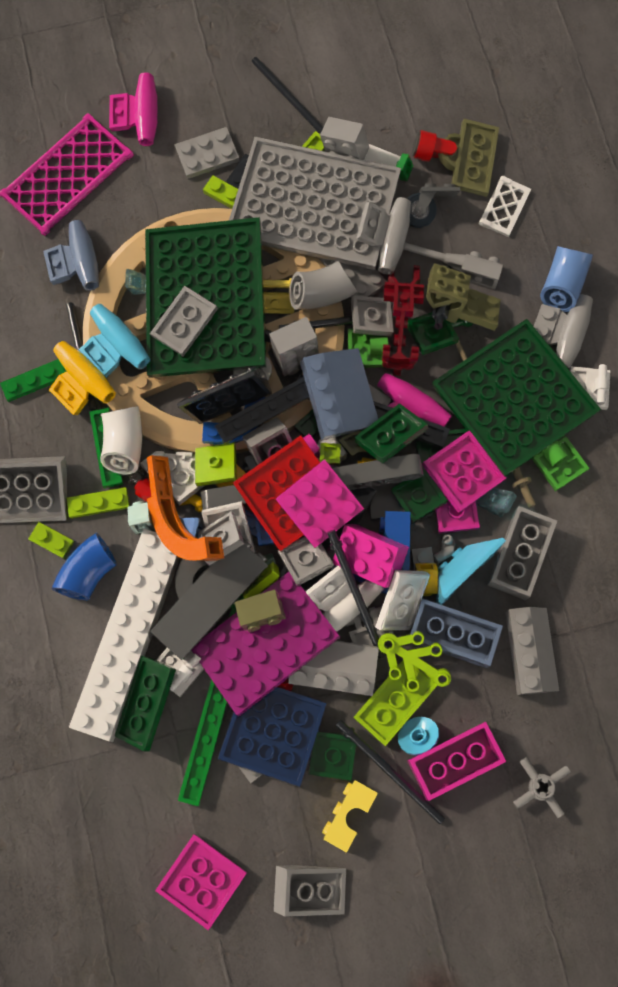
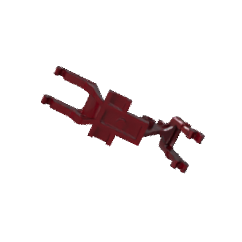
M414 265L413 281L410 284L399 283L393 273L391 275L388 274V282H385L383 301L393 302V316H396L395 328H399L398 334H394L393 346H397V352L390 357V345L383 344L382 365L385 368H392L393 376H401L402 369H413L419 357V347L412 346L410 358H406L401 352V348L405 347L406 335H403V328L407 329L408 317H413L414 304H423L424 285L420 284V265Z

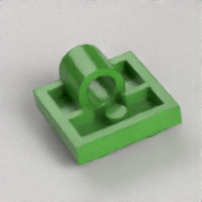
M348 329V349L359 348L364 368L383 367V344L388 345V337L357 334L353 332V329Z
M567 437L555 441L532 459L555 492L590 469Z

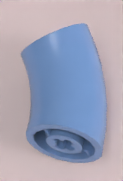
M557 246L549 274L540 294L543 304L560 308L563 312H569L571 308L575 307L593 255Z

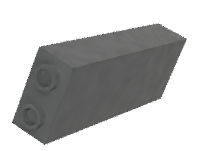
M244 538L242 546L224 556V559L211 564L150 631L180 660H184L195 646L268 568L266 564L267 559L259 552L257 554L250 550L252 546Z

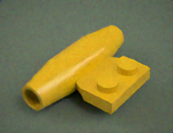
M65 341L59 342L54 347L53 351L66 372L57 377L49 391L73 415L80 414L89 401V393L105 404L115 398L116 392L106 377L83 353Z

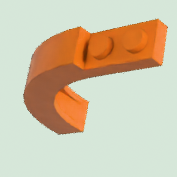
M155 455L147 457L152 496L147 499L148 509L153 526L163 544L173 554L186 560L217 561L224 559L222 537H202L198 539L190 534L182 524L174 503L168 457Z

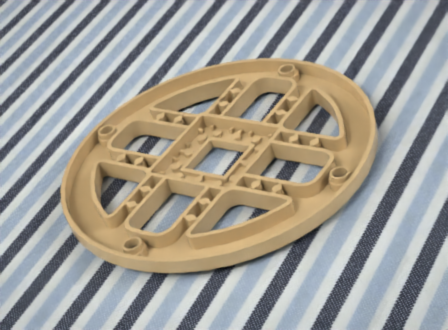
M197 209L175 214L149 225L127 240L104 265L99 273V287L91 290L83 321V345L92 336L101 334L90 315L91 309L97 304H102L116 315L128 286L141 269L146 268L145 229L228 221L232 209ZM262 245L263 250L280 260L263 267V280H289L296 272L314 271L326 267L318 257ZM263 288V291L267 292L274 288ZM340 301L321 308L302 309L267 323L265 327L268 330L276 331L279 329V325L291 324L304 317H307L309 321L344 317L342 302ZM146 313L124 321V324L139 341L146 339ZM345 325L313 329L317 336L319 354L343 350ZM266 342V357L269 358L272 365V373L268 383L273 394L281 390L283 386L268 354L272 344ZM119 364L106 378L116 392L115 398L107 403L108 407L112 411L139 406L142 437L177 452H192V454H195V448L220 445L202 443L203 423L199 424L195 421L172 416L144 400L146 397L184 382H192L197 387V390L207 389L211 384L217 383L214 374L219 372L149 378L146 371L129 377L123 374ZM306 399L274 418L278 417L286 426L288 432H290L313 409L311 401ZM229 412L211 419V422L220 423L231 417V414ZM244 440L235 443L236 453L249 451Z

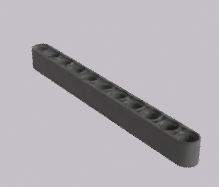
M419 454L393 457L383 464L375 460L332 468L349 490L413 480L424 475ZM234 485L201 492L203 510L240 501L243 502L244 509L250 508Z

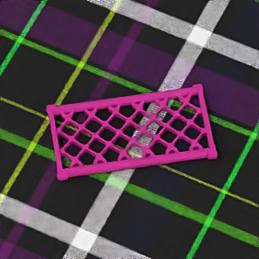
M89 113L82 117L83 120L7 188H3L0 191V197L11 204L44 236L120 165L134 156L129 148L123 145ZM91 123L98 130H89L88 125ZM80 133L86 135V141L75 142L74 137ZM90 134H99V141L88 142V136ZM101 136H106L110 142H102ZM67 145L73 147L72 154H62L61 149ZM77 146H85L86 152L84 154H75V148ZM99 146V152L89 154L88 147ZM102 146H112L111 153H101ZM117 146L123 153H114V147ZM52 157L59 159L58 166L50 167L47 162ZM97 157L98 165H88V159ZM111 157L113 162L107 167L106 165H101V158ZM72 158V165L62 166V159ZM85 158V165L75 166V159ZM40 169L46 171V176L43 179H35L34 173ZM89 169H98L99 175L96 178L87 177ZM50 170H59L58 178H48V172ZM63 170H72V176L70 178H61V172ZM75 170H85L84 177H74ZM25 181L32 183L30 191H21L20 186ZM76 181H84L86 187L81 191L74 189V183ZM45 182V189L35 191V183ZM58 182V189L48 190V183ZM72 182L71 189L61 190V183ZM11 194L18 195L17 203L9 197ZM36 194H45L44 202L35 203L34 196ZM49 194H58V201L47 202V196ZM61 194H71L72 199L68 203L60 201ZM32 195L31 202L21 203V196ZM30 206L31 213L28 214L21 207ZM44 206V213L35 215L34 207ZM58 206L59 211L53 216L47 214V207ZM35 218H44L45 224L41 226Z

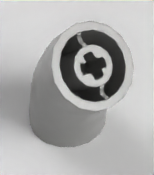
M339 261L318 270L296 272L291 279L289 289L290 303L294 309L321 308L343 301L358 293Z

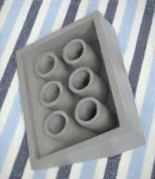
M65 456L0 459V523L67 520V467Z

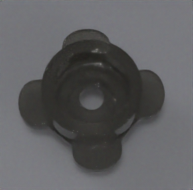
M141 466L135 473L127 476L130 479L128 484L136 485L145 475L141 470Z

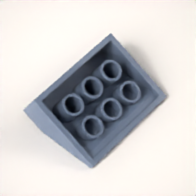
M359 348L303 357L300 364L321 441L364 430L378 420Z

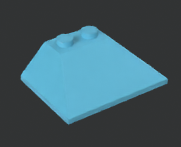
M499 538L467 545L464 549L459 547L451 555L453 559L449 563L445 561L438 567L436 603L443 605L459 586L497 553L506 540Z

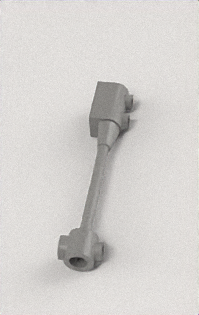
M406 242L403 250L444 261L445 264L470 275V283L494 290L503 264H500V260L497 257H490L486 260L481 258V254L476 251L471 252L470 255L444 254Z

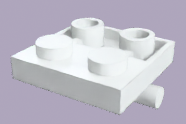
M601 364L599 369L571 366L569 371L600 409L607 410L609 407L610 370H607V365Z
M166 648L157 659V661L176 669L170 690L179 697L185 693L204 670L199 662L201 658L193 654L192 651L184 660H180L170 649Z

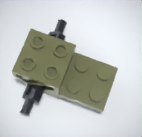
M434 263L430 271L426 298L433 308L432 317L435 320V329L440 330L443 328V320L456 323L459 318L495 331L498 326L501 299L470 289L471 276L453 270L449 265L443 266Z

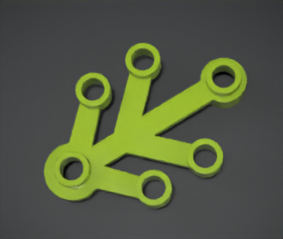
M416 631L411 635L396 637L392 633H385L379 638L378 647L381 652L387 654L390 667L389 677L392 680H398L402 674L400 667L397 666L396 653L403 658L409 691H417L420 685L415 675L414 666L432 676L438 686L445 687L450 684L451 673L447 669L440 668L437 670L419 658L428 655L440 656L442 654L441 644L433 643L431 646L406 650L401 645L409 643L421 645L424 642V634ZM420 635L422 640L415 641L414 636ZM386 641H391L392 646L386 647L384 643ZM437 646L440 648V651L434 653L432 648ZM397 670L399 675L393 676L391 671ZM443 675L447 680L441 682L438 678ZM414 681L417 683V686L412 688L409 683Z

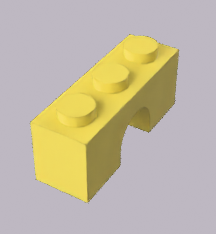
M356 780L353 783L348 782L343 791V794L346 795L343 802L338 801L332 812L335 814L332 823L328 821L322 831L325 834L323 838L325 841L346 853L357 834L356 831L349 828L346 824L347 813L354 808L362 809L368 813L378 794Z

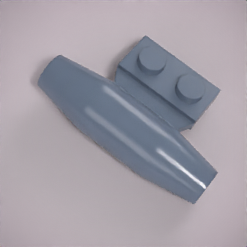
M81 220L71 221L69 223V246L60 244L43 251L50 282L54 286L70 280L77 272L84 289L88 291L95 290L99 287V273L92 239Z

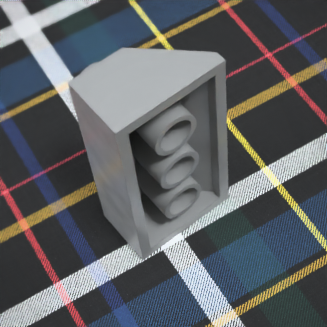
M525 607L509 609L505 612L517 695L559 691L547 608Z
M335 641L290 676L288 684L373 696L379 647Z

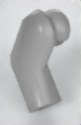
M451 535L443 536L441 551L433 555V559L437 564L451 557L454 553L455 540Z

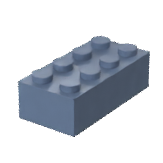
M422 599L410 635L420 631L424 634V642L420 646L427 647L433 643H439L442 646L443 654L488 668L491 666L503 626ZM415 635L414 640L421 641L422 637ZM435 646L432 650L439 652L440 648Z

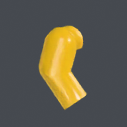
M197 494L192 495L181 504H191L195 506V511L202 512L203 510L202 498Z

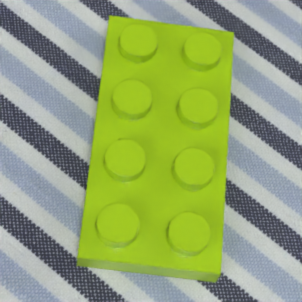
M404 661L398 665L402 671L401 677L398 680H392L388 677L353 717L384 746L390 742L437 687L432 676L414 666L415 675L420 685L417 691H409ZM394 670L392 672V675L398 676L399 672L397 670ZM411 681L409 685L414 688L417 686V683Z

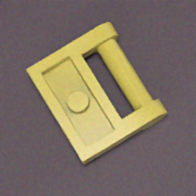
M289 278V280H263V288L290 289L292 278ZM264 292V313H294L289 293Z

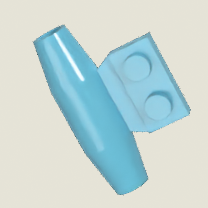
M95 305L91 309L90 315L101 334L92 336L79 351L106 378L119 366L121 357H124L137 369L145 368L150 362V357L139 339L118 316L104 305Z

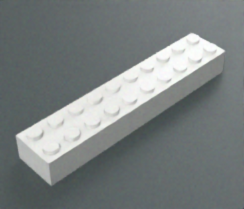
M143 528L69 728L110 742H114L118 723L140 656H145L153 635L150 631L157 624L180 561V557L173 554L163 544L157 532Z

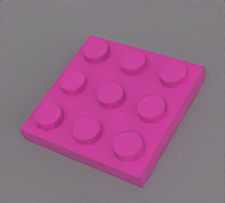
M470 430L422 463L424 469L458 513L506 479V476H503Z
M325 459L276 498L277 502L314 548L328 538V531L334 529L337 531L364 509Z
M193 834L155 891L209 931L247 872L199 836Z

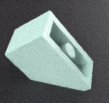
M144 501L135 502L133 506L128 507V523L135 534L142 533L143 528L150 531L155 530L150 517L148 503Z

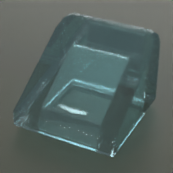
M126 269L125 287L133 295L145 294L146 275Z

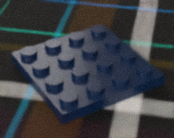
M276 687L239 717L235 712L233 713L218 760L300 787L326 703Z

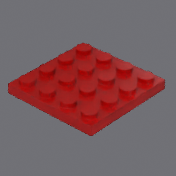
M302 435L233 482L279 551L292 544L304 534L277 502L276 498L320 463Z

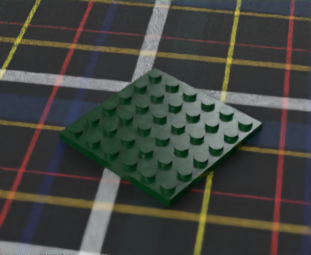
M525 319L432 382V386L465 429L467 431L470 430L504 477L601 410L528 319Z

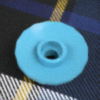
M422 716L408 720L398 733V743L401 749L407 754L415 756L432 749L439 739V729L436 723L430 718Z

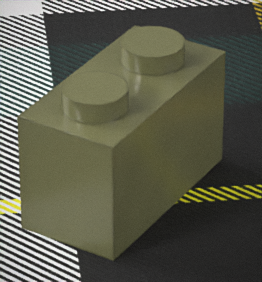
M275 589L235 602L240 626L245 631L248 630V632L259 630L260 626L266 624L276 625L281 622L280 620L286 618L280 594Z

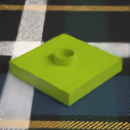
M234 442L195 448V484L197 487L236 481V445Z

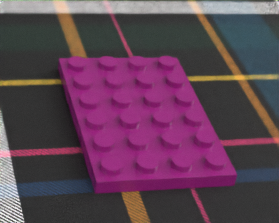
M290 572L286 573L262 592L265 593L275 589L280 594L286 617L280 620V623L276 625L266 624L260 626L259 630L248 632V630L245 631L240 626L236 612L205 636L192 650L193 654L201 658L200 664L238 717L340 638L302 586L296 585Z

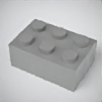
M307 317L269 333L274 358L284 377L287 375L292 376L302 369L300 362L303 357L319 354L317 336Z

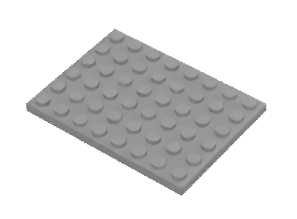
M254 137L229 220L260 217L261 239L264 246L375 270L381 246L372 247L356 238L367 202L370 201L386 209V213L390 214L401 168Z

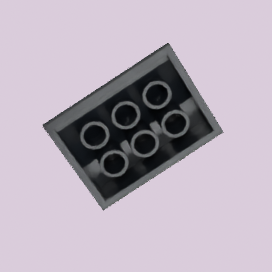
M259 366L251 367L240 375H232L228 380L221 383H213L207 389L193 392L190 396L177 403V406L197 423L202 424L271 395L272 391L265 372Z

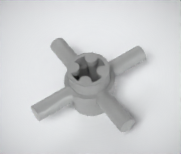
M527 757L522 759L520 763L531 779L528 784L529 791L513 801L515 807L519 809L535 798L540 801H546L557 818L564 815L565 813L553 795L555 793V783L571 773L569 768L565 765L551 776H547L545 774H538ZM539 781H542L547 786V791L540 793L537 791L540 787Z

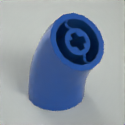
M97 532L81 543L67 558L51 589L70 598L88 601L99 581L106 573L117 566L112 552Z

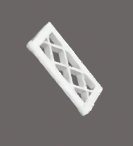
M501 176L479 221V225L509 237L531 189L505 176ZM502 185L508 186L510 189L502 193L500 192ZM515 192L523 193L521 200L517 199ZM511 193L514 202L505 204L502 196ZM499 197L502 206L493 208L496 198ZM516 205L515 213L511 216L507 207ZM504 209L507 217L498 220L495 211ZM491 212L495 219L493 222L486 220ZM509 220L510 223L507 229L500 225L501 222Z

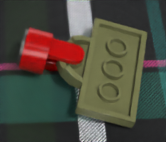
M463 119L460 134H448L445 139L438 138L436 133L420 130L414 141L412 156L414 159L430 162L431 157L439 158L447 169L453 171L451 184H455V187H460L461 191L487 197L499 127Z

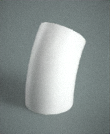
M139 406L102 413L103 448L100 462L106 469L117 474L130 475L135 473L139 467L142 450V426Z

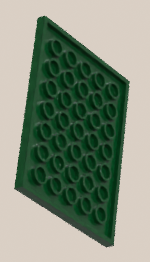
M260 217L145 229L147 354L150 357V362L147 364V376L153 378L242 370L258 366L260 368L266 367ZM186 286L216 305L218 309L183 357L152 337L150 332L182 288Z

